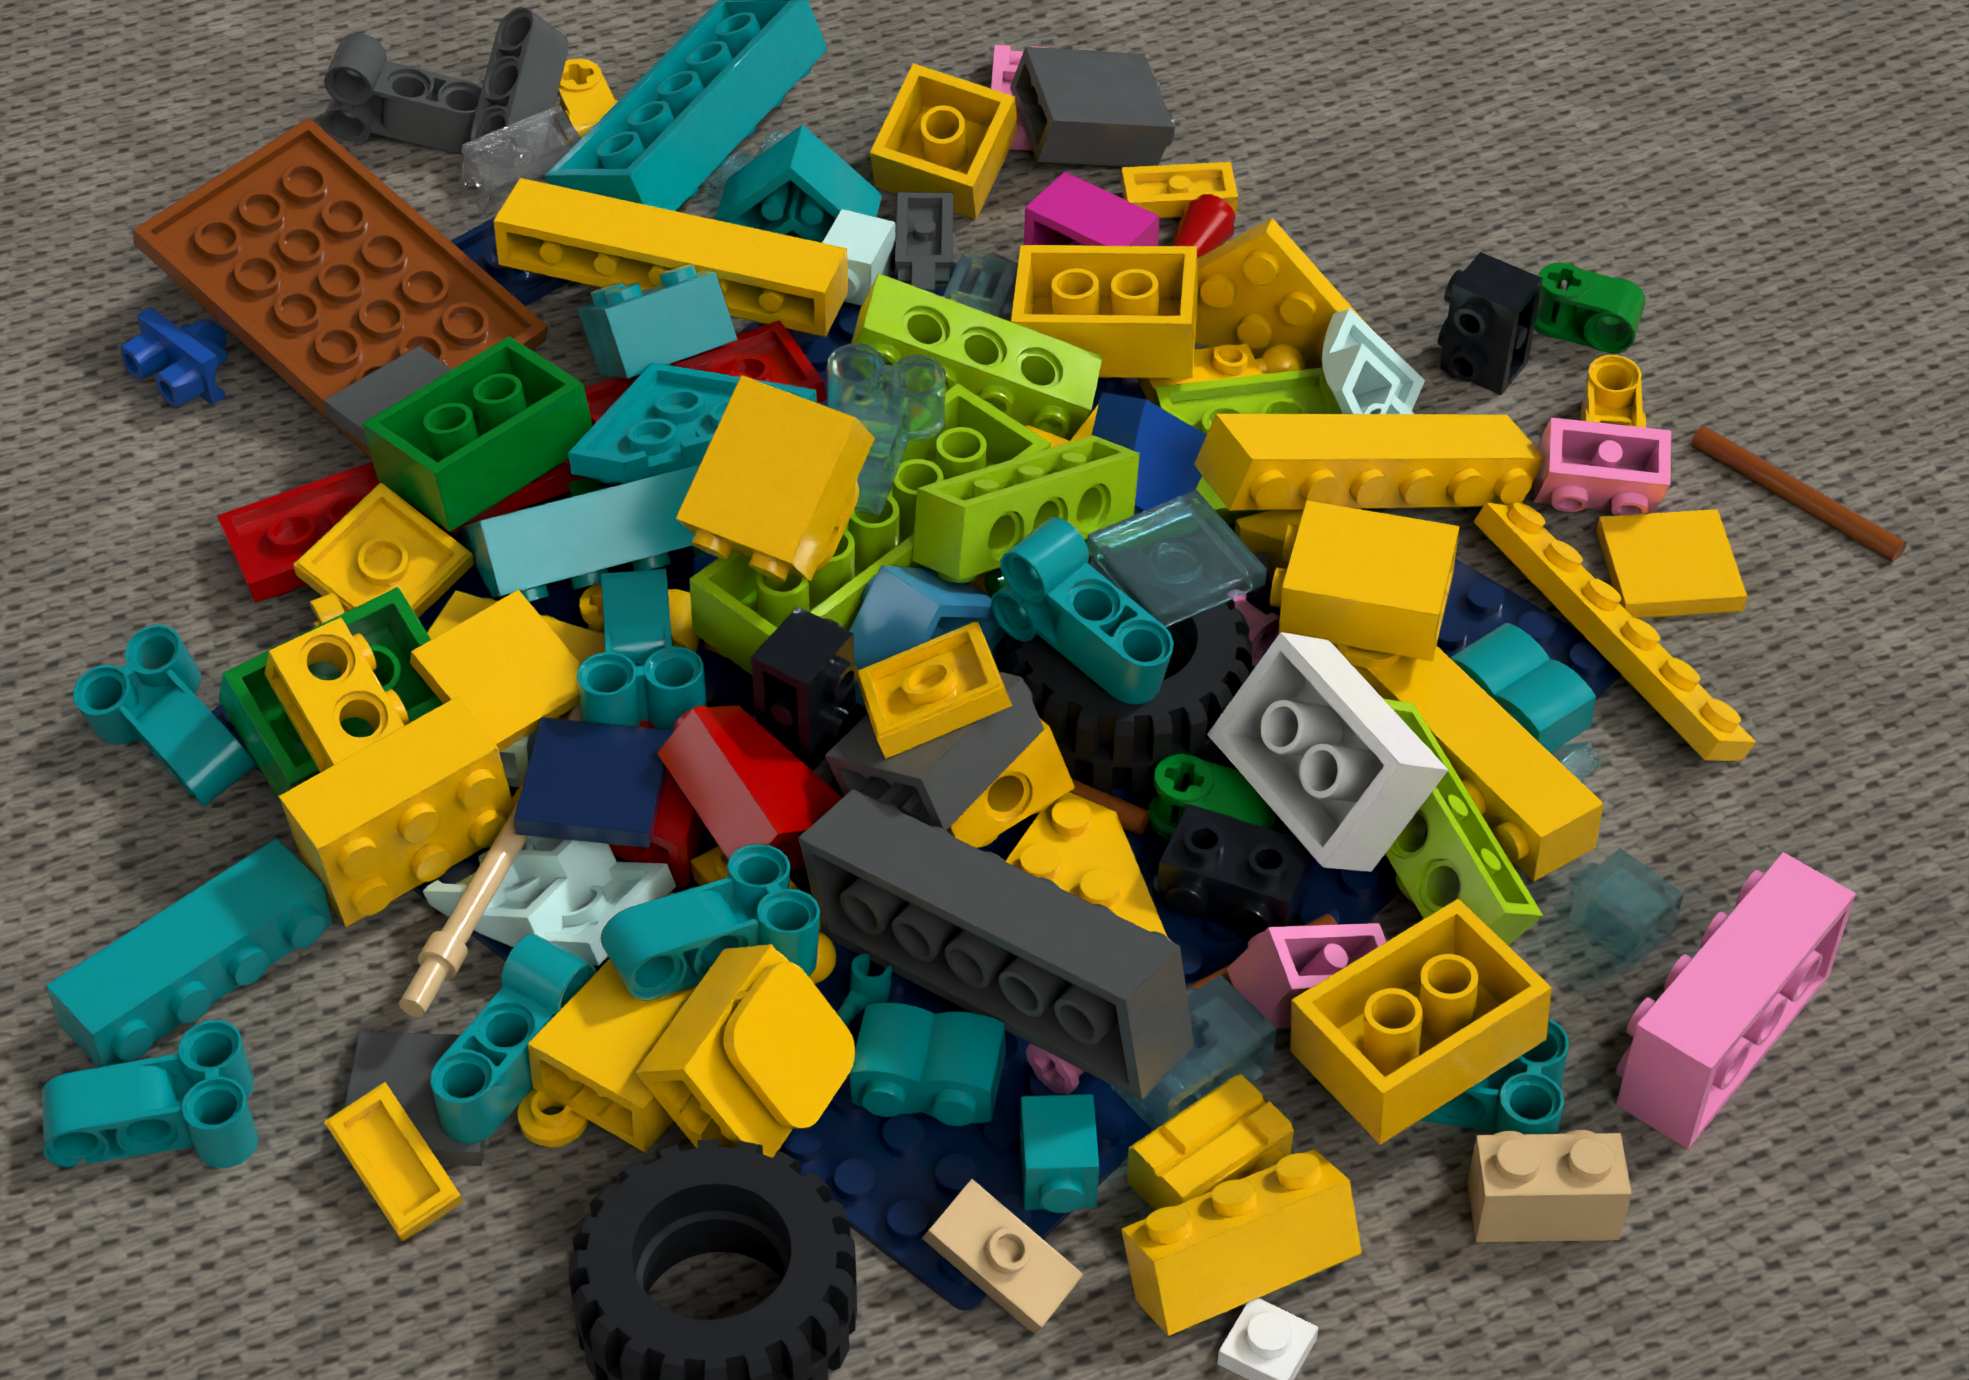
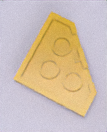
M1273 218L1197 258L1198 310L1196 344L1218 347L1225 344L1238 345L1247 343L1253 356L1261 358L1263 353L1274 345L1287 344L1296 348L1301 353L1306 369L1323 367V343L1333 313L1350 308L1359 316Z
M1068 792L1056 799L1049 808L1040 811L1005 861L1035 877L1047 878L1061 889L1085 901L1103 905L1117 916L1150 932L1156 931L1167 936L1118 815L1111 809Z

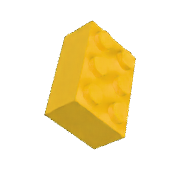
M1020 245L1011 316L1012 323L1102 355L1103 359L1099 378H1193L1198 310L1197 246Z
M458 696L279 796L304 865L324 884L328 904L345 927L350 926L365 916L374 915L382 911L396 898L424 882L433 881L441 877L450 867L481 849L491 847L514 809L499 749Z
M1458 898L1291 1000L1290 1052L1381 1145L1544 1042L1547 1038L1552 987Z

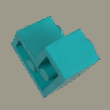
M802 124L727 179L715 220L783 235L794 230L803 239L822 243L842 209L877 217L882 194Z
M688 264L661 273L662 284L647 290H641L639 283L625 286L624 282L591 292L593 303L578 307L577 310L599 375L628 379L642 374L651 363L668 365L738 340L716 272H696L694 264Z

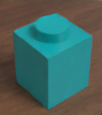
M1093 1094L1021 1096L1020 1149L1024 1210L1046 1209L1055 1213H1067L1078 1208H1097L1099 1157Z

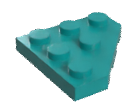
M651 363L568 452L571 474L596 478L600 482L607 484H625L701 464L740 377ZM756 380L817 403L815 389Z

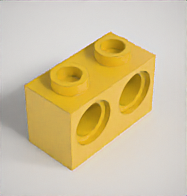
M342 617L269 650L264 673L320 773L409 724L406 709L399 696L392 689L385 692L375 676L373 670L376 669L377 665L369 644L360 633L352 636ZM316 662H329L340 670L342 676L330 681L321 680L311 674L308 666ZM348 718H361L373 727L374 733L363 738L354 737L346 733L340 723Z

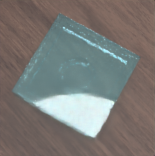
M1197 490L1088 534L1087 548L1092 557L1122 592L1165 627L1265 585L1267 569Z

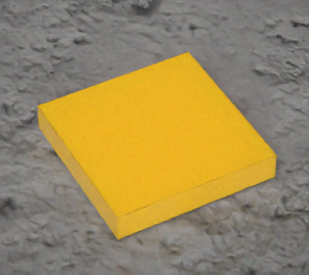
M380 483L293 565L295 574L319 594L325 596L334 593L345 612L399 587L417 618H419L474 565L473 553L388 487Z
M1718 509L1599 517L1596 533L1613 588L1621 596L1619 603L1632 617L1644 618L1744 611L1747 594Z
M519 590L411 651L410 664L441 702L445 704L458 696L498 747L499 753L538 730L542 717L556 719L580 704L577 672L581 663Z
M972 622L860 669L857 674V681L877 742L885 759L1012 706L979 622Z

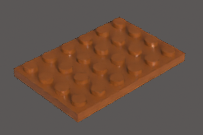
M310 118L302 121L133 229L134 245L370 458L371 454L366 445L327 417L324 405L325 399L418 346L449 368L454 369L508 336L530 350H534L545 342L547 338L548 326Z

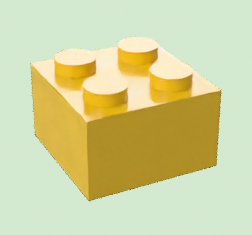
M913 63L870 151L875 187L897 194V192L953 193V213L976 220L1018 133L1015 96Z

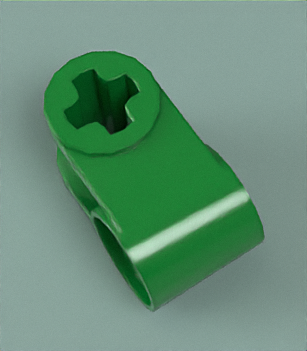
M1551 263L1541 269L1538 276L1542 277L1543 281L1534 327L1536 332L1547 337L1593 347L1598 351L1612 354L1624 352L1631 347L1645 308V295L1638 285L1627 279L1613 278L1586 271L1568 263ZM1563 280L1567 281L1566 290H1560ZM1558 310L1556 321L1552 322V311Z
M1188 754L1170 755L1161 760L1155 768L1153 784L1158 794L1150 802L1148 810L1151 812L1149 824L1159 836L1168 840L1171 839L1187 804L1272 829L1276 813L1239 770L1207 762ZM1184 773L1190 775L1187 790H1182ZM1174 805L1179 806L1177 822L1173 823L1171 821Z

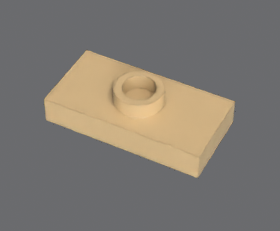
M973 1179L968 1182L922 1238L1034 1334L1043 1327L1084 1275Z

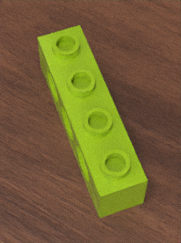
M878 273L860 309L846 363L865 369L876 376L887 377L920 389L935 397H940L956 384H960L1023 426L1030 425L1070 441L1092 410L1103 356Z
M1092 435L918 487L912 561L937 571L938 576L945 581L968 583L974 581L979 574L1000 568V559L1008 550L1052 517L1064 519L1072 524L1084 540L1104 538L1109 531L1133 524L1140 453Z
M1384 699L1448 769L1447 773L1385 853L1397 873L1396 883L1399 889L1416 905L1423 919L1459 898L1509 946L1543 917V914L1415 704ZM1460 881V890H1459V894H1458V893H1457V886H1458V882Z

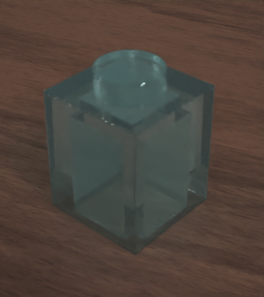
M1620 848L1602 864L1591 863L1578 875L1571 888V895L1574 896L1569 924L1629 969H1633L1674 933L1684 894Z

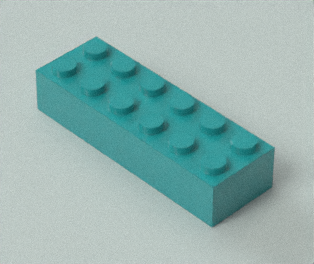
M718 0L545 175L548 184L676 211L686 200L697 194L702 182L715 169L726 163L728 155L743 139L755 132L756 125L771 109L784 101V95L798 80L811 72V66L828 49L809 1Z

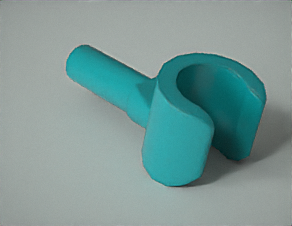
M868 953L860 954L851 963L849 994L837 1011V1015L847 1027L855 1016L866 1008V1005L886 1003L890 996L892 966L889 965L880 976H867L870 966V954Z

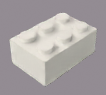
M1283 632L1279 633L1207 734L1324 868L1372 872L1448 771L1444 764L1329 640Z

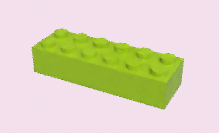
M956 384L871 447L857 478L859 499L832 559L823 568L815 571L811 581L788 573L785 582L772 579L750 568L748 564L751 558L731 550L727 560L717 558L689 579L693 633L752 675L751 656L797 606L821 618L834 620L844 629L850 631L863 604V591L868 582L878 573L881 566L928 568L912 561L918 487L1051 448V443L965 387Z

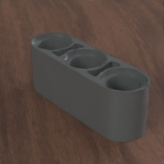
M527 7L513 9L506 14L499 24L470 137L475 148L515 174L529 171L535 166L542 155L569 47L565 35Z

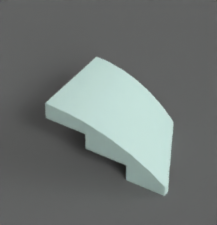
M1350 308L1333 313L1323 343L1322 366L1326 382L1342 414H1414L1412 410L1425 380Z
M528 836L474 931L511 947H514L524 936L533 933L594 965H600L608 957L600 940L602 929L606 923L624 909L667 896L676 887V883L667 864L616 862L609 844ZM488 851L478 856L480 864ZM475 873L456 884H443L437 880L428 885L423 890V893L429 905L450 917Z

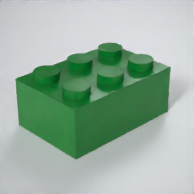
M510 336L362 423L378 481L449 532L471 521L475 516L507 496L518 492L525 485L557 465L568 461V452L593 426L583 383Z
M399 587L301 634L304 635L342 617L352 636L360 633L369 644L377 665L376 669L373 670L375 676L385 692L392 689L399 696L406 709L409 723L443 705L441 700L410 664L411 651L431 639ZM268 650L223 672L219 702L280 801V795L316 776L320 771L264 675ZM316 662L308 666L311 674L321 680L330 681L342 676L340 670L329 662ZM348 718L340 723L343 730L354 737L363 738L374 733L373 727L361 718Z

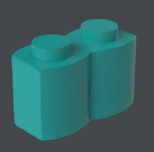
M1504 623L1450 657L1454 663L1550 753L1591 727L1596 699L1592 689L1571 668L1559 661L1550 659L1544 649L1529 634L1515 625Z
M874 1003L866 1005L855 1049L854 1064L849 1073L852 1103L883 1117L923 1112L951 1126H966L970 1123L992 1121L1006 1054L1005 1023L989 1016L970 1012L934 1014L919 1007L900 1003Z

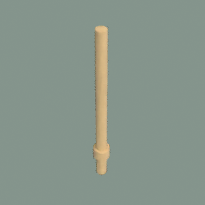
M580 704L571 710L566 720L582 721ZM518 802L443 929L435 931L430 935L418 955L420 967L399 1001V1006L407 1014L413 1017H423L444 980L455 977L468 955V949L465 944L528 838L527 835H517L515 833L514 816Z

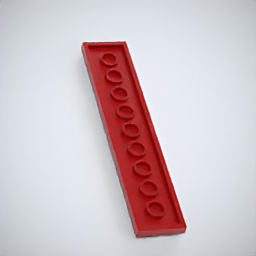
M780 320L736 335L738 339L736 341L668 364L670 366L736 377L743 375L755 380L815 389L817 403L827 400L823 379ZM640 375L628 379L614 377L584 388L592 425L605 414ZM568 460L557 465L525 485L518 492L507 496L475 516L471 521L462 524L451 532L413 505L411 506L447 534L460 533V528L475 522L520 511L535 503L561 494H567L566 492H569L568 482L586 477L571 474ZM373 461L217 515L224 538L254 603L271 597L285 595L293 589L307 585L295 574L293 564L380 484Z

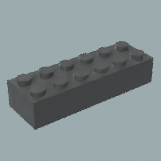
M854 789L798 838L812 897L817 901L820 908L821 932L837 944L859 955L864 953L870 954V961L884 968L891 965L892 972L971 1013L989 1016L1004 1022L1006 1031L1140 1100H1143L1194 1047L1181 949L1179 945L1173 943L1164 934L1156 931L1150 932L1117 916L1103 905L1085 901L1061 889L1047 878L1035 877L1006 863L993 852H983L952 837L943 828L938 826L931 827L900 812V810L888 802H879Z

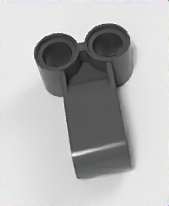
M352 33L346 35L341 40L324 78L325 88L332 98L321 122L323 130L339 144H343L344 141L355 142L354 145L361 146L368 140L370 133L455 154H463L476 149L472 145L470 137L482 90L480 86L466 80L386 61V51L382 44L374 37L363 33Z

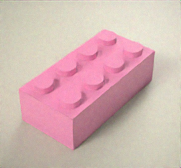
M1784 852L1765 874L1755 870L1743 885L1736 901L1737 907L1733 912L1728 915L1721 911L1711 921L1702 937L1699 952L1693 958L1684 954L1675 963L1665 981V991L1659 999L1654 1001L1649 997L1646 998L1634 1012L1626 1030V1033L1633 1037V1041L1622 1056L1616 1069V1075L1622 1078L1616 1105L1689 1149L1830 976L1856 893Z

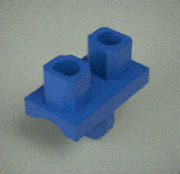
M152 307L137 315L141 334L120 347L124 366L128 373L141 381L163 368L164 370L154 375L157 389L163 399L176 409L198 395L211 405L226 396L225 391L217 386L215 382L217 367L223 364L228 356L227 351L224 350L226 333L220 325L211 319H202L192 325L185 323L179 328Z

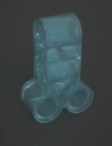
M848 344L834 350L828 358V407L856 417L875 437L857 478L859 499L854 511L879 516L887 501L908 441L932 438L940 433L945 426L946 372L938 361L927 356L912 355L904 357L891 366L884 364L881 353L875 348L865 344Z

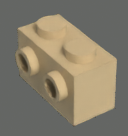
M1574 1130L1565 1134H1522L1516 1131H1503L1494 1135L1476 1136L1467 1179L1475 1242L1596 1241L1620 1239L1632 1195L1621 1133H1594L1588 1130Z

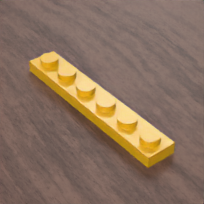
M1516 502L1514 505L1485 503L1473 522L1704 760L1740 761L1746 757L1756 741L1739 725L1741 722L1739 714L1726 703L1709 695L1698 683L1700 681L1699 674L1684 661L1673 658L1658 643L1660 636L1657 631L1646 622L1632 617L1619 603L1621 601L1619 593L1609 584L1594 578L1581 565L1583 562L1582 556L1570 545L1556 540L1543 527L1545 519L1539 512L1520 502Z

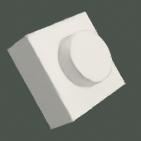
M1260 1298L1254 1299L1246 1304L1219 1349L1217 1364L1248 1380H1294L1317 1340L1319 1327Z

